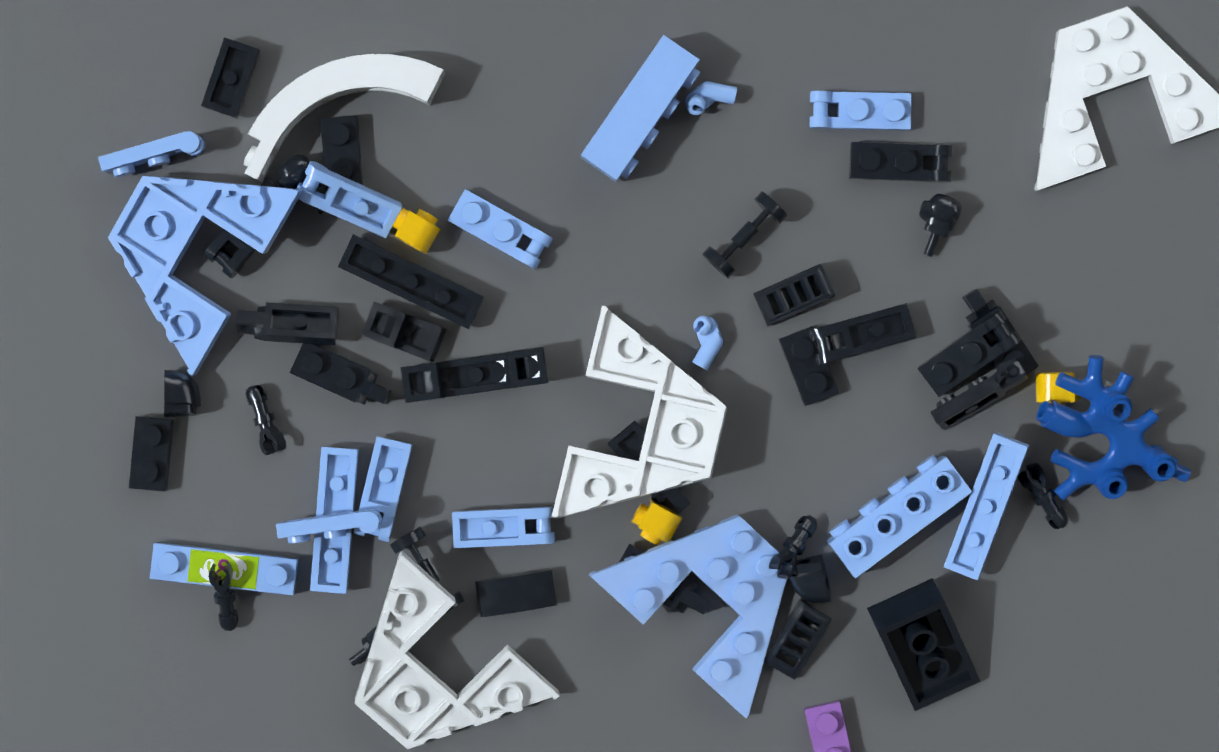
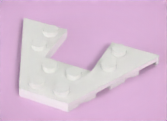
M1128 6L1057 31L1054 61L1050 74L1049 97L1046 102L1043 123V139L1039 151L1040 160L1037 181L1034 188L1035 191L1106 167L1083 101L1084 98L1148 76L1170 143L1173 144L1219 128V94Z
M602 306L586 376L592 379L655 392L639 461L568 446L552 513L554 518H561L711 479L725 421L727 407L721 401L705 390L698 382L676 366L669 358L647 342L606 306Z
M401 551L355 696V704L406 749H411L424 744L429 739H440L452 735V731L470 725L478 726L498 719L502 714L508 712L516 713L522 711L525 706L552 697L554 700L560 696L557 688L508 645L458 694L416 659L408 650L455 604V597Z

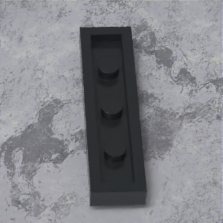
M354 234L338 265L339 268L467 329H470L484 299V296Z

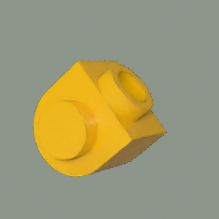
M402 208L392 226L397 229L395 234L397 239L424 254L428 253L441 230L435 226L438 219L421 209L415 214L410 210Z
M1061 372L1035 373L1036 402L1043 403L1044 401L1050 402L1054 400L1065 405V402L1080 401L1081 396L1056 386V379ZM1063 372L1075 378V373Z
M650 498L647 505L643 503L639 505L631 522L643 530L640 536L655 545H660L661 541L668 542L671 540L683 517Z

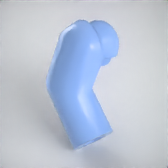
M705 81L687 95L685 100L687 111L692 115H701L715 101L734 105L737 87Z
M699 316L693 323V329L698 336L701 347L692 362L708 371L723 345V338L717 322L712 317Z

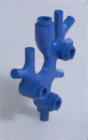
M1100 355L1089 356L1087 375L1083 380H1078L1063 372L1058 375L1055 382L1056 386L1089 400L1090 408L1086 412H1079L1054 400L1050 402L1044 401L1037 411V421L1041 422L1042 427L1067 437L1080 438L1100 433L1108 438L1110 444L1105 456L1093 462L1083 461L1059 449L1054 450L1051 455V462L1068 469L1070 472L1068 479L1054 490L1063 501L1080 487L1089 484L1094 485L1108 499L1120 498L1128 488V480L1123 471L1131 465L1141 466L1153 480L1159 482L1166 481L1172 477L1182 482H1186L1191 475L1189 468L1178 464V459L1169 455L1161 446H1149L1145 442L1144 433L1160 419L1151 408L1139 418L1133 421H1125L1132 411V403L1125 394L1133 382L1134 376L1121 371L1113 386L1104 387L1102 384L1104 357Z

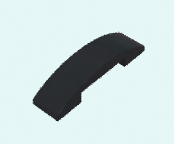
M544 347L400 367L405 403L549 383Z

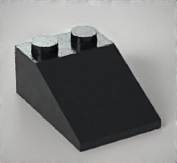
M933 578L867 608L915 711L981 682Z

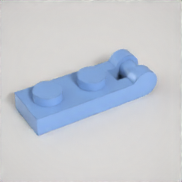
M810 91V103L814 104L809 128L911 130L912 93ZM828 104H838L837 117L828 116Z
M186 131L98 157L103 172L113 173L114 177L117 178L135 173V166L148 163L149 167L167 164L170 162L169 156L185 152L192 156H198L205 149V141L196 133Z
M311 161L305 170L307 176L304 182L299 183L296 188L303 191L299 200L384 238L387 237L402 209L401 202L336 174L317 162ZM319 183L329 186L325 195L316 191Z
M466 189L447 220L535 270L541 262L538 259L544 247L548 248L553 240L549 235ZM523 234L532 239L526 251L517 247Z
M380 436L376 437L359 511L375 509L384 513L381 526L376 531L367 534L379 536L378 540L389 542L413 444ZM359 527L354 528V534L365 536L366 533L362 532Z
M553 507L453 511L454 548L555 543V532H551L550 518H554L552 517ZM536 519L537 532L526 533L525 520Z
M367 509L281 521L276 524L277 537H288V544L310 541L309 534L324 532L325 539L346 536V529L358 527L364 533H372L381 526L383 518L379 511Z

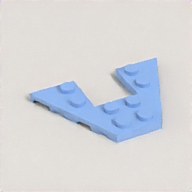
M149 175L142 176L108 238L116 252L122 255L126 269L131 277H135L146 296L144 298L157 321L163 324L166 329L167 338L170 343L175 344L189 369L187 371L191 376L198 373L231 316L230 312L173 276L205 217L264 254L269 251L302 194V190Z
M734 515L721 520L720 523L713 526H706L696 530L693 534L678 540L668 541L648 549L647 552L640 555L630 556L622 562L597 572H590L589 576L643 625L691 571L701 579L739 617L692 670L743 717L747 718L749 716L787 579L777 577V574L782 570V565L781 569H769L770 560L779 552L744 519Z

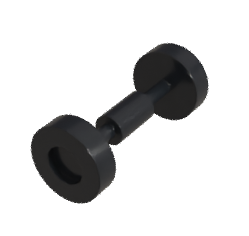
M763 191L754 199L763 211L752 223L748 221L731 239L733 243L721 255L710 246L702 253L704 258L727 279L735 272V269L726 260L738 247L742 249L759 231L757 227L768 215L779 224L788 216Z
M421 526L390 544L395 554L408 547L417 564L434 580H440L428 559L422 558L414 544L426 536ZM460 591L452 594L455 597V604L447 612L465 601Z

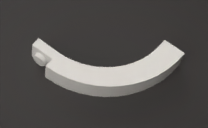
M365 54L334 60L310 70L283 88L257 117L248 134L259 140L260 143L258 147L253 145L245 157L244 165L247 166L245 174L263 182L278 150L292 129L314 109L338 97L357 92L385 91L409 96L430 106L446 74L444 69L406 56Z

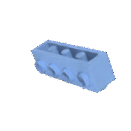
M663 35L582 152L581 159L616 183L621 176L628 179L639 163L634 156L641 146L646 149L650 147L659 134V131L654 127L662 116L668 120L679 105L680 101L675 98L682 87L689 90L699 76L700 71L696 69V66L700 59Z
M934 455L926 458L916 467L919 470L917 474L909 480L905 476L901 477L887 488L890 494L880 501L876 498L871 499L858 510L861 514L851 523L845 519L829 531L832 537L826 540L854 578L860 576L972 492L947 457L941 455L936 458Z

